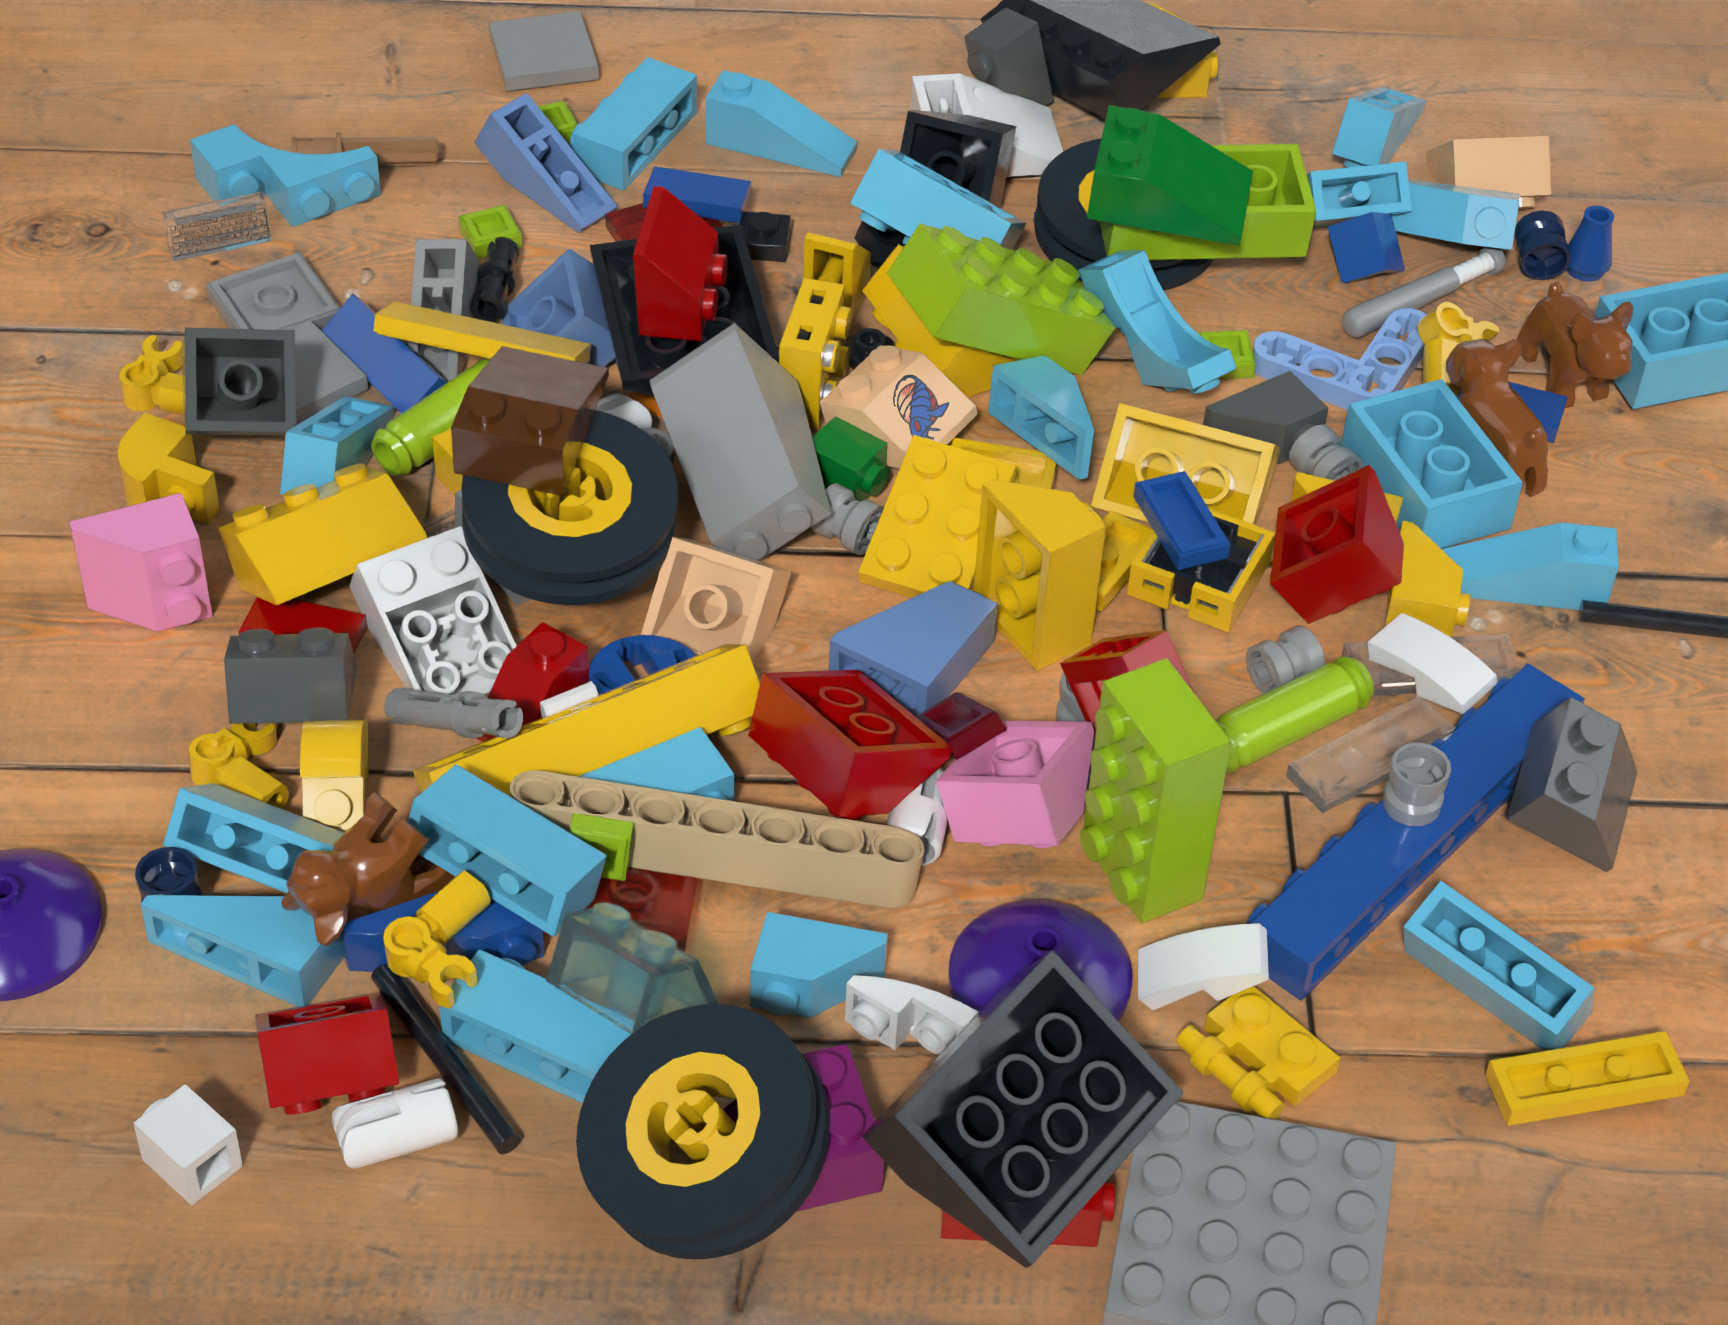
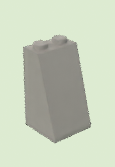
M735 323L650 380L651 389L710 542L716 548L759 561L831 515L798 380Z

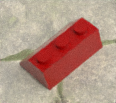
M860 670L763 673L748 736L767 752V756L772 761L779 763L797 779L799 786L809 790L827 806L829 813L835 817L849 820H859L863 815L888 814L950 758L953 748Z

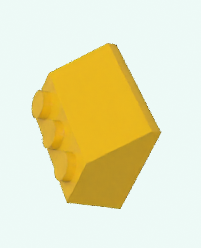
M898 244L862 290L874 307L872 311L873 316L879 323L890 329L896 337L895 347L923 353L968 398L990 390L993 365L1019 361L1020 359L934 338L887 274L904 246Z
M1119 403L1091 507L1108 512L1112 510L1120 515L1148 522L1133 497L1135 483L1185 471L1208 508L1257 525L1267 499L1281 448L1265 441Z
M355 464L336 471L333 474L335 481L316 488L315 484H306L293 488L283 494L285 501L266 508L264 504H258L241 509L233 514L234 522L218 528L240 589L274 605H279L353 574L357 564L427 539V535L388 473L369 467L366 468L365 464Z
M992 479L982 484L973 591L998 603L996 628L1038 671L1091 645L1106 526L1100 516L1095 511L1089 510L1072 492Z

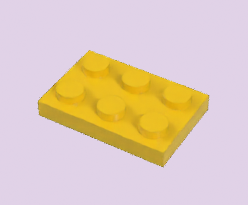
M913 435L858 571L859 582L910 598L948 581L972 591L975 577L982 484L992 479L1013 483L1016 477V464Z

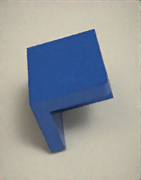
M1370 212L1328 226L1342 282L1351 283L1379 273L1396 274L1405 270L1391 214Z

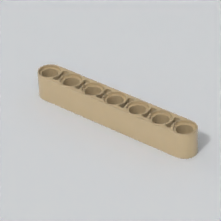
M527 771L520 773L513 778L509 790L511 798L567 832L570 831L573 813L634 822L628 867L885 908H899L913 900L925 850L922 840L916 834L900 827L552 772Z

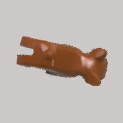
M1553 282L1549 286L1547 297L1536 304L1528 320L1524 322L1517 337L1518 342L1521 344L1520 355L1527 363L1536 361L1538 356L1537 345L1544 341L1545 347L1550 354L1549 381L1546 391L1567 396L1565 408L1573 407L1576 399L1575 388L1577 384L1584 381L1587 387V394L1593 402L1605 399L1610 391L1608 379L1615 380L1630 373L1632 369L1633 341L1626 332V329L1631 321L1634 307L1630 302H1624L1610 315L1598 318L1582 298L1573 294L1563 293L1561 284Z
M1485 339L1462 341L1454 347L1446 360V372L1449 375L1451 385L1459 388L1461 392L1459 401L1523 482L1521 491L1525 481L1527 485L1525 493L1529 497H1533L1543 492L1547 487L1548 441L1542 423L1507 381L1508 370L1516 363L1521 354V344L1518 340L1514 339L1494 346Z
M375 792L366 801L364 815L334 844L332 851L304 850L298 855L286 882L289 891L282 899V907L288 911L302 909L314 918L317 942L324 946L330 945L339 937L347 922L348 909L358 906L378 912L437 892L455 877L439 866L429 871L434 863L418 854L429 838L406 820L401 818L393 826L391 835L385 841L381 838V834L397 812V809Z

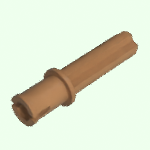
M336 133V138L292 137L293 153L332 154L369 146L377 156L378 166H435L439 161V143L435 137L341 138V133Z

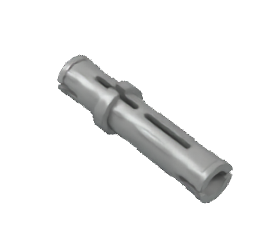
M400 687L393 689L388 694L384 705L386 716H393L390 720L393 724L453 730L458 736L472 739L481 737L484 734L506 739L511 738L519 732L523 723L521 708H514L517 705L515 701L489 699L483 693L476 691H465L458 695H450L448 693L415 691Z

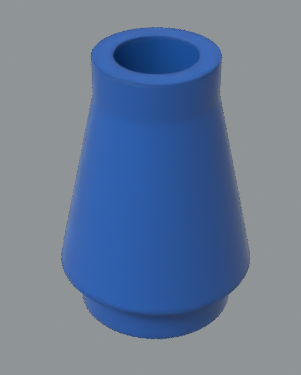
M1598 205L1586 208L1583 219L1568 244L1571 262L1566 271L1575 279L1587 282L1599 280L1612 266V224L1614 214L1608 208Z

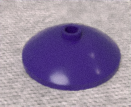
M36 849L0 850V1001L26 998L58 985L75 973L86 962L98 943L103 925V911L97 888L83 869L60 855Z
M1030 899L1001 904L973 919L963 929L954 943L949 960L948 981L952 998L980 1013L1017 973L1053 950L1119 1022L1128 1006L1131 995L1132 967L1122 942L1100 919L1069 904L1051 900Z

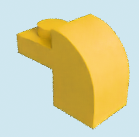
M144 412L124 434L118 446V461L128 505L132 506L181 493L191 518L209 525L220 512L214 472L197 466L192 434H185V426Z
M304 721L300 744V778L303 783L304 818L345 833L364 815L365 780H369L368 721Z

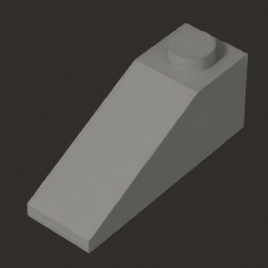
M416 239L411 305L475 318L471 305L478 289L479 280L477 272L480 262L467 239ZM408 341V345L447 382L462 373L466 353Z

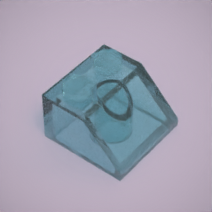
M597 903L593 908L565 913L546 981L626 1032L632 1034L650 1021L678 1009L703 1004H719L699 960L677 948V942L671 936L662 932L647 930L632 921L630 913L624 908L610 903Z

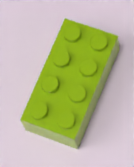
M1298 144L1211 145L1253 171L1240 246L1099 221L1106 256L1120 250H1145L1148 260L1306 257L1317 211Z
M920 223L887 272L888 276L934 338L1020 360L1045 355L1068 372L1083 375L1116 328L1102 311L1104 309L1103 302L1083 287L1078 280L1080 277L1079 272L1068 262L1059 258H1055L1053 262L1045 260L1025 248H1018L1017 251L1007 249L987 237H981L980 240L969 238L949 226L938 229Z
M1168 658L1103 681L1100 707L1096 711L1097 730L1094 750L1090 754L1092 767L1089 790L1085 793L1086 812L1084 827L1080 831V841L1086 856L1090 861L1099 863L1110 879V885L1117 900L1123 905L1128 904L1141 924L1203 900L1231 748L1230 739Z

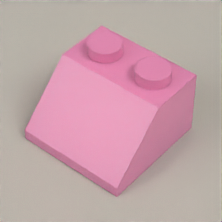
M181 493L69 522L88 609L157 632L213 617L200 539Z
M1002 721L1006 731L958 760L955 759L937 779L936 783L954 842L980 843L983 846L1024 844L1031 845L1034 848L1058 846L1084 812L1090 754L1094 738L1092 722Z

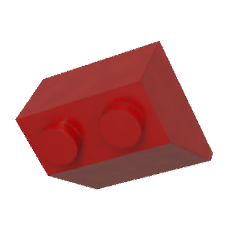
M653 186L633 253L639 335L701 341L707 320L714 321L718 308V290L716 286H724L727 255L719 254L718 232L665 187Z
M1370 465L1278 508L1270 584L1308 624L1330 614H1337L1350 605L1375 594L1384 593L1402 582L1404 543L1377 474Z
M380 992L255 1015L270 1109L283 1106L284 1114L286 1115L302 1114L322 1108V1099L347 1094L349 1102H356L387 1093L386 1087L399 1084L388 1012Z

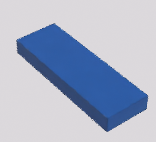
M352 294L322 329V332L367 375V380L400 413H403L447 383L404 340L373 332L376 313L362 299Z

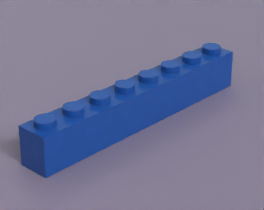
M1529 663L1511 679L1503 677L1495 685L1484 705L1478 710L1472 707L1465 712L1452 735L1445 741L1439 738L1431 744L1444 752L1451 763V774L1444 791L1442 809L1436 820L1424 826H1407L1395 821L1387 814L1383 808L1382 800L1377 805L1370 802L1360 811L1353 827L1342 838L1335 835L1324 845L1317 861L1308 870L1305 871L1300 868L1290 876L1283 887L1281 895L1270 905L1262 903L1252 912L1246 924L1260 923L1267 929L1269 979L1302 1001L1514 795L1533 723L1570 697L1583 704L1585 698Z

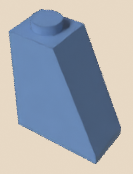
M951 581L943 583L835 633L830 639L829 671L860 670L910 713L917 716L950 696L994 643L998 603Z

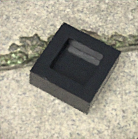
M744 212L739 224L742 226L751 260L786 262L791 215L772 214L769 212Z
M861 221L854 237L859 246L871 252V264L877 268L883 265L898 244L905 246L902 243L905 234L889 229L883 232L864 221Z

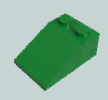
M1109 105L1094 170L1087 219L1240 246L1253 171L1160 114L1145 112L1136 108H1122Z

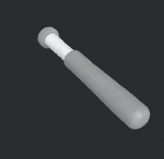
M1483 247L1477 257H1473L1453 268L1444 267L1425 277L1348 309L1342 317L1343 328L1353 338H1361L1380 329L1388 316L1395 310L1401 308L1419 309L1458 290L1460 285L1469 280H1473L1485 273L1489 275L1500 273L1506 266L1505 255L1500 248Z

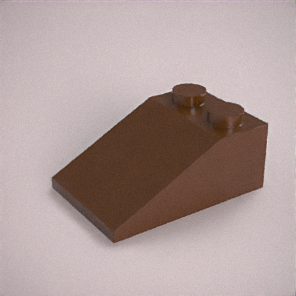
M502 346L467 387L451 426L454 473L564 496L608 379L609 368Z

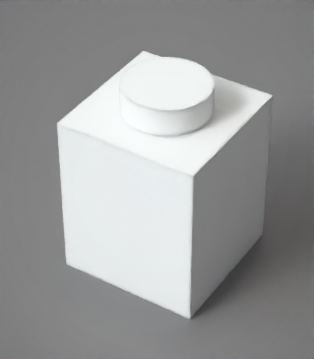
M186 1084L169 1097L155 1101L145 1110L142 1117L134 1122L142 1160L191 1206L243 1167L236 1129Z

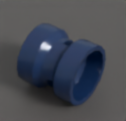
M1544 210L1531 212L1523 216L1517 222L1514 233L1517 248L1520 250L1519 256L1522 270L1527 276L1536 280H1549L1561 275L1568 269L1571 262L1569 245L1565 240L1563 221L1557 214Z
M162 847L150 851L141 858L136 866L135 879L141 895V902L147 895L203 896L199 886L197 863L194 857L186 850L176 847Z

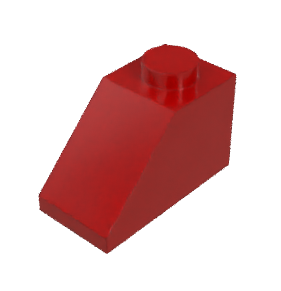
M541 622L506 656L487 698L515 701L517 705L514 708H521L523 713L522 726L542 718L541 701L589 682L588 646ZM484 734L476 739L483 742L496 736Z

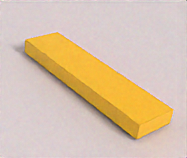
M396 301L377 312L374 318L373 332H377L379 335L489 359L504 346L582 363L590 361L591 343Z

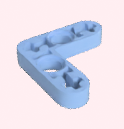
M1401 308L1393 311L1360 360L1287 333L1278 331L1262 333L1255 339L1253 345V354L1256 362L1255 373L1263 379L1269 380L1291 371L1321 401L1348 410L1350 403L1402 390L1423 358L1425 344L1418 334L1417 326L1418 322L1426 314L1412 308ZM1407 332L1409 333L1406 342L1399 339L1400 336H1404ZM1377 359H1395L1399 361L1401 365L1390 366L1382 364ZM1325 370L1334 376L1322 378L1313 375L1310 371ZM1372 381L1379 385L1378 388L1368 392L1372 386Z

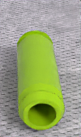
M487 358V360L478 361L386 424L385 429H378L375 432L371 447L376 460L383 469L392 475H408L412 467H420L434 457L432 437L451 428L467 387L491 359Z
M1339 657L1335 663H1326L1220 715L1216 722L1231 741L1226 773H1235L1238 767H1247L1352 715L1357 708L1363 709L1367 707L1374 694V684L1365 665L1355 658Z

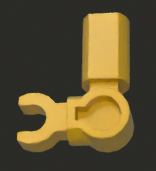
M1450 302L1440 303L1418 322L1417 326L1418 334L1425 344L1423 353V384L1443 379L1454 395L1457 396L1459 388L1451 385L1449 375L1446 372V360L1449 354L1462 341L1477 339L1489 341L1499 333V327L1489 321L1474 323L1473 318L1465 315L1457 305Z
M150 335L142 343L143 355H139L135 361L126 364L120 370L119 378L124 404L134 411H148L159 405L162 411L184 416L183 375L171 373L183 365L182 341L176 340L169 350L160 352L157 336Z
M256 723L232 724V727L228 730L222 728L216 733L202 734L190 743L188 748L191 779L196 786L215 783L280 809H285L289 797L287 786L247 760V757L250 755H262L275 747L277 744V734L274 724L270 723L259 731H254Z
M463 870L416 911V917L406 916L398 918L391 922L384 932L383 940L386 959L391 971L401 977L413 978L418 983L423 984L426 982L429 984L433 1000L438 1005L448 1009L455 1002L453 990L444 984L446 981L454 978L461 979L473 988L478 984L473 962L464 956L447 955L443 945L490 905V896L484 884Z

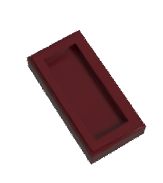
M957 692L915 716L953 747L950 756L956 760L1006 731L998 712Z

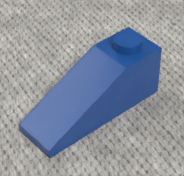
M437 892L346 922L341 931L345 963L348 970L373 972L377 967L387 964L383 940L387 926L398 918L406 916L416 917V911ZM491 898L490 905L443 945L447 955L464 956L470 961L479 949L500 959H512L522 966L544 957L543 930Z

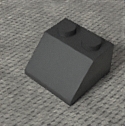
M185 327L183 341L185 434L286 436V431L296 426L295 330Z
M310 628L301 631L299 634L274 635L272 631L266 629H252L244 631L239 635L230 636L224 657L229 724L348 720L356 679V661L348 633H333L326 628Z
M1572 697L1533 723L1507 820L1605 872L1613 869L1637 776V769L1621 724Z

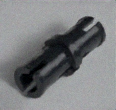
M498 237L495 239L496 243L493 241L489 243L486 260L479 266L477 272L479 280L478 289L471 305L472 313L477 319L489 322H496V316L501 319L505 312L506 299L514 291L517 281L514 269L520 255V250L512 239L506 237Z

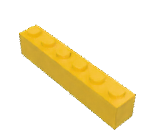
M724 644L525 724L514 737L506 739L496 736L412 771L421 793L457 764L509 796L510 784L513 778L523 772L545 771L578 777L699 727L702 728L706 735L719 730L720 736H727L745 730L751 724V716H753L760 683L746 644Z

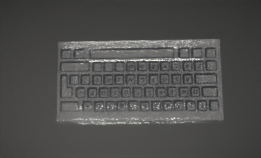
M263 192L163 212L168 248L173 262L271 241L267 203Z

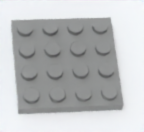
M1176 1101L1132 1153L1102 1325H1376L1396 1142Z

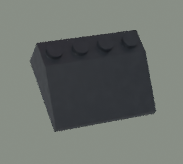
M1002 0L981 18V22L984 23L1004 8H1008L1038 22L1052 92L1104 118L1107 116L1109 105L1142 110L1221 44L1219 36L1141 0Z
M741 224L713 228L718 232L719 254L727 255V275L724 286H716L718 290L716 318L714 321L707 320L701 341L639 335L633 261L637 239L590 245L591 258L623 390L654 396L650 385L652 378L734 323L779 363V354Z
M1051 950L1017 973L862 1137L907 1186L1027 1268L1034 1264L1184 1092L1060 957Z

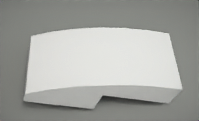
M1404 613L1397 616L1367 642L1369 660L1414 677L1417 696L1461 714L1469 710L1497 684V675L1468 649L1436 628Z
M1260 923L1219 926L1192 931L1160 940L1138 949V1000L1152 1011L1201 990L1206 991L1219 1001L1269 980L1267 929Z
M853 975L846 983L845 1021L851 1024L863 1037L871 1040L876 1039L895 1051L911 1035L928 1051L941 1054L979 1013L971 1007L939 992L898 980Z

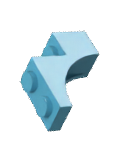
M235 124L190 139L195 178L221 211L266 195L291 227L381 195L378 160L376 154L369 146L332 154L293 153L264 145L246 135Z
M1120 250L1079 269L1084 288L1103 302L1104 309L1102 311L1113 325L1119 328L1121 333L1125 334L1142 385L1161 386L1167 392L1185 388L1189 389L1191 394H1196L1218 386L1220 384L1218 377L1236 369L1230 349L1219 347L1204 339L1177 312L1158 282L1145 250Z

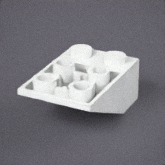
M961 73L912 76L910 110L972 115L1017 126L1006 177L1042 176L1048 164L1063 152L1049 107L1003 91Z
M461 526L357 564L349 587L361 613L366 614L367 626L372 637L405 688L415 691L448 693L450 695H458L465 691H476L483 693L485 696L490 693L506 656L517 645L480 566L476 563L467 547Z

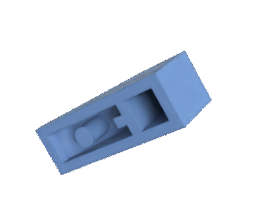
M528 93L523 94L489 115L474 143L504 181L578 233H581L616 211L618 206Z

